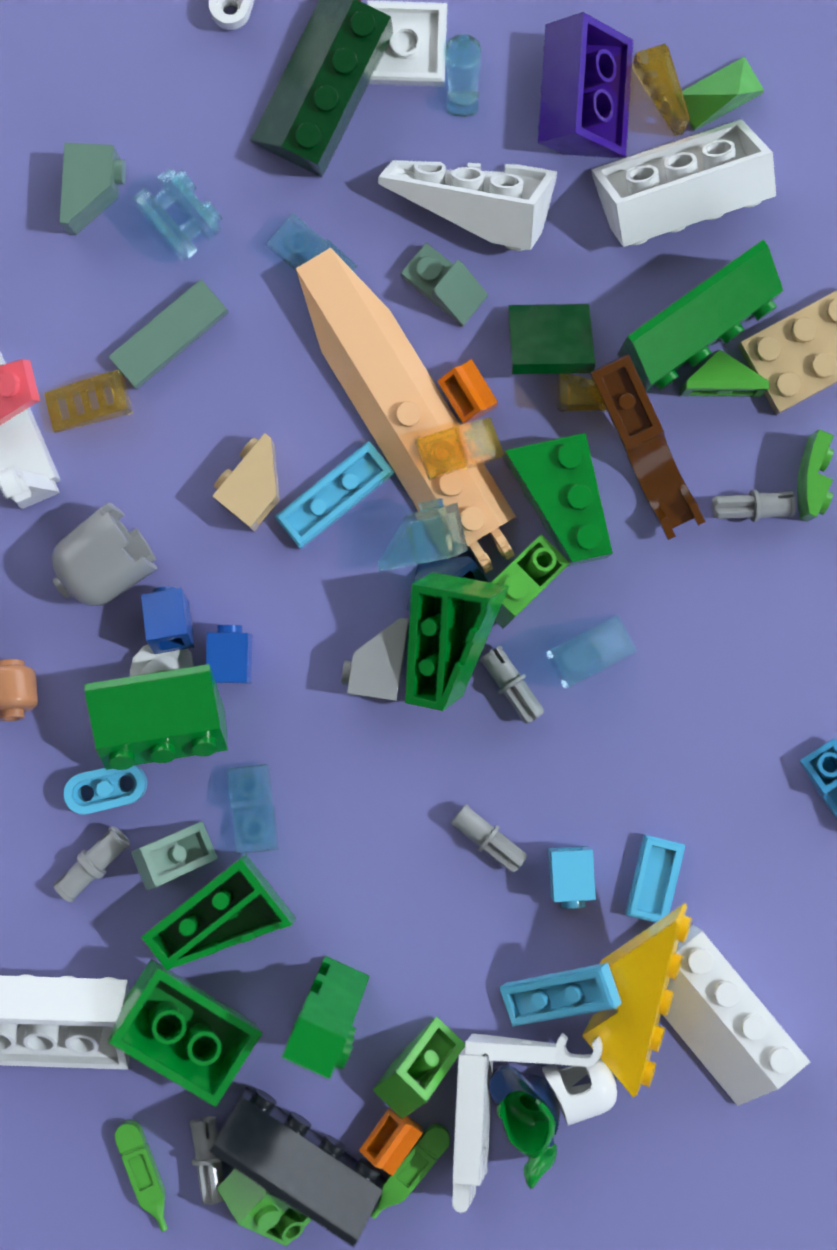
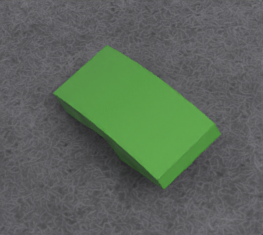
M820 429L808 437L798 474L797 503L799 517L807 522L816 518L818 514L824 515L833 498V493L829 492L833 479L818 472L819 470L824 472L833 457L834 449L829 448L834 435Z

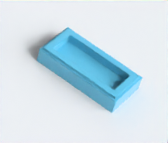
M646 834L643 835L625 911L627 916L657 922L670 913L685 844Z

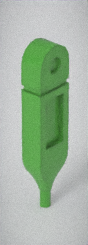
M126 1120L117 1129L115 1142L120 1154H122L121 1158L139 1205L157 1220L161 1232L166 1231L168 1227L164 1219L165 1187L149 1144L146 1143L147 1139L143 1128L137 1121Z
M437 1123L430 1125L420 1136L394 1175L391 1176L389 1174L386 1177L377 1206L371 1213L373 1219H376L382 1210L403 1202L437 1162V1159L447 1150L450 1144V1135L444 1125Z

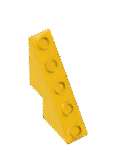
M685 903L600 962V964H609L622 1004L615 1009L599 1011L593 1015L582 1037L592 1049V1042L598 1036L601 1038L603 1043L601 1060L632 1097L638 1094L641 1085L650 1087L657 1063L650 1061L652 1050L658 1052L665 1032V1027L659 1026L660 1016L668 1015L674 992L667 990L669 979L676 980L683 959V955L676 953L678 942H686L692 922L691 917L685 916L687 910Z

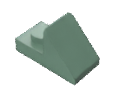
M427 242L401 272L402 279L462 327L488 297V293L460 260H457L454 264L451 263Z
M203 821L131 851L146 891L218 859Z

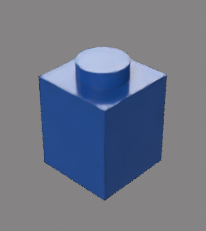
M163 586L154 589L152 593L141 595L146 641L154 654L195 647L190 605L182 588Z
M218 625L217 633L207 632L206 664H210L216 683H251L252 635L242 633L241 625Z

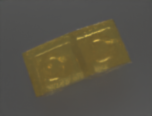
M491 418L445 429L418 438L415 441L429 481L464 468L468 470L505 456Z

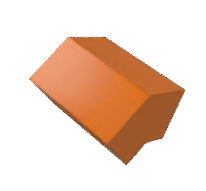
M472 359L460 366L454 367L437 380L463 424L476 420L497 407V399Z
M388 1108L359 1151L375 1167L381 1168L393 1176L423 1134V1127L409 1116L402 1119L391 1108Z

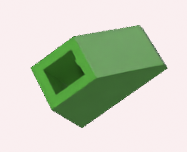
M542 534L491 582L509 586L495 619L502 628H505L570 564Z
M236 1169L217 1187L238 1225L284 1246H288L293 1240L298 1238L311 1221L310 1218Z

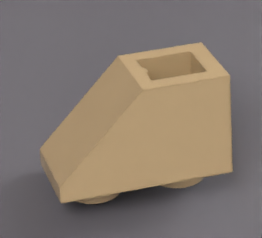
M266 433L259 440L255 437L252 438L239 455L242 461L233 471L229 468L225 470L213 486L217 491L212 497L254 532L280 501L275 445Z

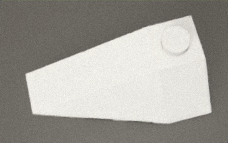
M392 160L378 176V184L491 243L505 245L509 250L522 251L525 249L531 250L542 234L556 182L557 171L515 164H505L504 172L482 171L481 163H468L467 167L446 170L445 164L441 162Z

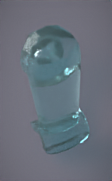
M460 34L452 37L445 49L449 84L447 112L454 116L466 117L475 115L479 110L477 84L481 46L473 36Z

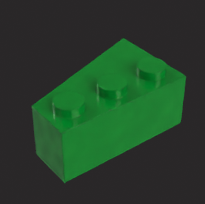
M586 433L505 450L502 457L504 462L512 471L527 500L532 504L557 550L570 562L568 566L605 559L613 554Z
M435 572L412 583L405 703L444 711L463 697L509 586Z
M245 854L147 931L141 938L166 970H170L236 944L253 940L269 932L289 927L294 924L296 917L248 855Z
M325 956L292 1028L281 1058L329 1080L335 1067L343 1070L353 1048L352 1043L356 1031L353 1023L370 976Z

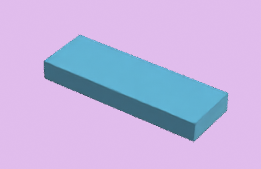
M368 441L278 513L275 518L297 546L302 549L395 473L370 441Z
M608 963L507 982L499 987L512 1027L615 1009L622 1004Z

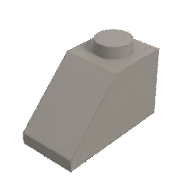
M399 618L353 652L352 661H344L341 684L348 685V694L397 701L409 619Z

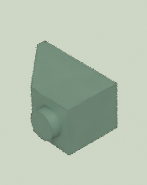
M64 142L59 223L68 235H77L118 199L119 184L124 185L126 181L125 160L120 158L114 145Z

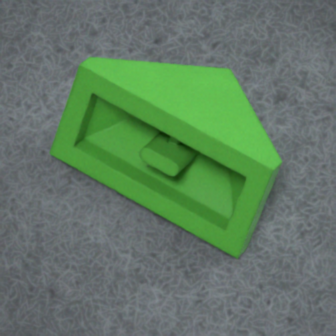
M744 56L679 92L674 98L693 131H696L763 94L764 89Z
M719 350L680 388V396L761 397L769 389V381L724 351Z

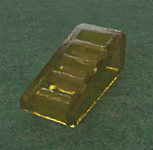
M665 43L638 51L632 64L634 73L675 136L682 135L690 120V116L669 47Z
M119 369L44 393L54 433L133 413L125 378ZM111 387L115 402L110 405L107 404L104 388ZM96 391L100 407L95 410L92 408L89 392ZM76 395H81L85 413L79 415L73 397ZM65 398L70 418L63 420L58 400Z
M574 374L558 375L557 410L559 412L607 411L593 379Z

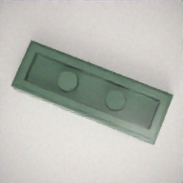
M200 279L108 357L137 390L229 312L203 280Z

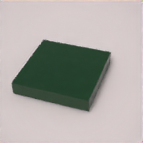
M589 304L509 305L508 322L512 374L589 373L595 370Z

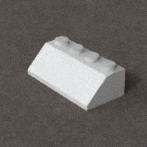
M742 119L591 169L610 229L623 247L640 245L650 238L668 232H679L686 226L694 223L718 219L724 213L742 207H753L760 204L763 200L776 196L773 152Z
M693 924L690 927L686 942H678L676 953L683 955V959L676 980L669 979L667 990L673 991L674 995L669 1013L664 1017L736 1105L739 1106L778 1090L807 1066L810 1061L704 932Z
M29 974L0 976V1065L128 1070L129 1055L108 1042L129 993L128 980L113 977L101 979L76 978L73 976L35 977Z

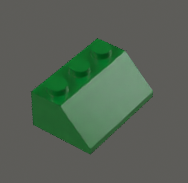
M210 664L84 684L95 748L106 770H125L134 765L153 762L168 763L177 758L190 756L205 757L215 752L228 750L225 708Z
M151 959L128 993L108 1042L216 1107L263 1033L253 1021L171 970H166L161 964Z

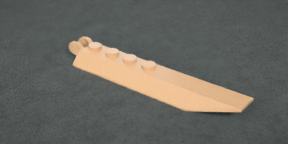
M331 247L297 267V275L321 353L447 559L468 547L486 574L493 569L492 562L477 541L488 534L494 540L501 556L506 560L515 556L510 544L499 529L500 526L516 518L514 512L391 311Z

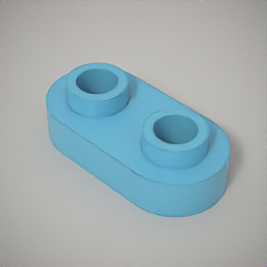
M138 765L125 770H106L101 768L80 773L70 778L66 783L64 800L69 809L83 815L131 804L141 799L145 794L148 785L147 777ZM125 775L130 776L134 781V786L130 791H126L121 787V779ZM85 785L92 787L94 790V796L90 801L85 800L81 795V790Z

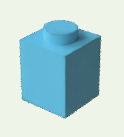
M589 846L548 848L551 899L554 902H561V908L565 909L586 907L585 901L596 900L593 849Z

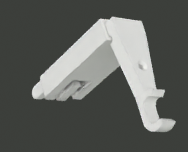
M0 352V366H1V365H4V364H6V363H5L4 358H3V356H2V354H1V352ZM29 407L0 425L1 489L6 498L14 500L22 509L59 494L56 483L61 481Z
M474 1033L466 1040L465 1048L459 1054L452 1182V1205L455 1211L459 1213L467 1211L476 1195V1186L481 1185L488 1172L491 1117L489 1082L493 1075V1061L590 1067L598 1062L603 1051V1043L599 1036L592 1042L594 1051L590 1055L568 1052L566 1049L568 1038L564 1033L560 1035L557 1044Z

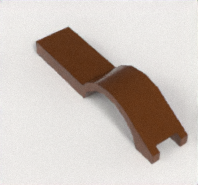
M629 354L589 372L620 437L641 489L666 538L669 540L676 537L673 528L691 519H694L698 526L705 523L697 502L690 493L676 466L662 425Z

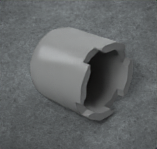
M107 502L63 537L55 546L51 557L53 570L56 574L53 582L65 598L68 599L73 596L77 601L85 605L102 606L158 569L153 563L156 557L143 535L137 528L129 532L119 520L125 514L114 504Z

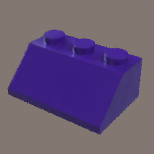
M584 12L545 24L538 143L563 155L606 158L626 157L633 39Z

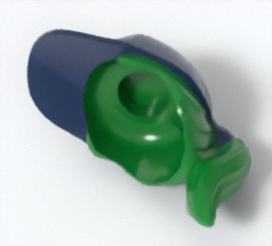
M505 1065L498 1068L491 1076L489 1092L495 1102L497 1115L503 1122L510 1143L529 1157L523 1170L527 1186L533 1189L539 1179L553 1166L556 1160L557 1146L554 1143V1135L557 1133L560 1120L559 1103L555 1092L544 1078L536 1075L523 1076L513 1067Z

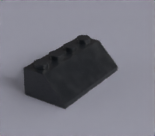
M246 1087L220 1127L209 1152L354 1248L383 1191L384 1178L380 1176V1169L365 1158H360L358 1161L345 1152L346 1147L336 1138L330 1135H325L323 1138L310 1129V1122L295 1112H291L288 1115L276 1107V1100L265 1091L256 1089L254 1092Z

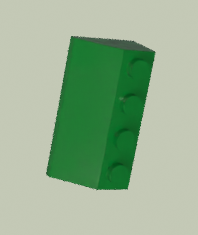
M764 239L627 336L617 355L620 358L629 354L646 392L654 386L659 391L663 390L679 377L676 373L679 368L686 363H689L692 368L712 354L709 347L721 339L724 344H727L745 330L741 325L752 316L759 321L777 307L774 301L783 292V287L769 246Z

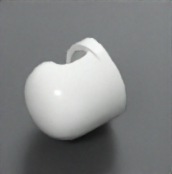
M601 1058L595 1065L590 1067L570 1066L558 1069L556 1064L542 1067L546 1080L557 1096L567 1126L603 1114L614 1106L617 1099L616 1082L613 1073ZM587 1074L591 1079V1083L573 1086Z

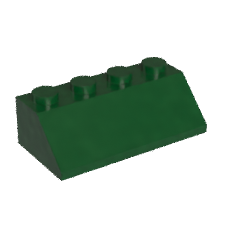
M319 0L250 139L251 143L323 177L370 82L371 75L376 70L393 34L391 16L359 0Z

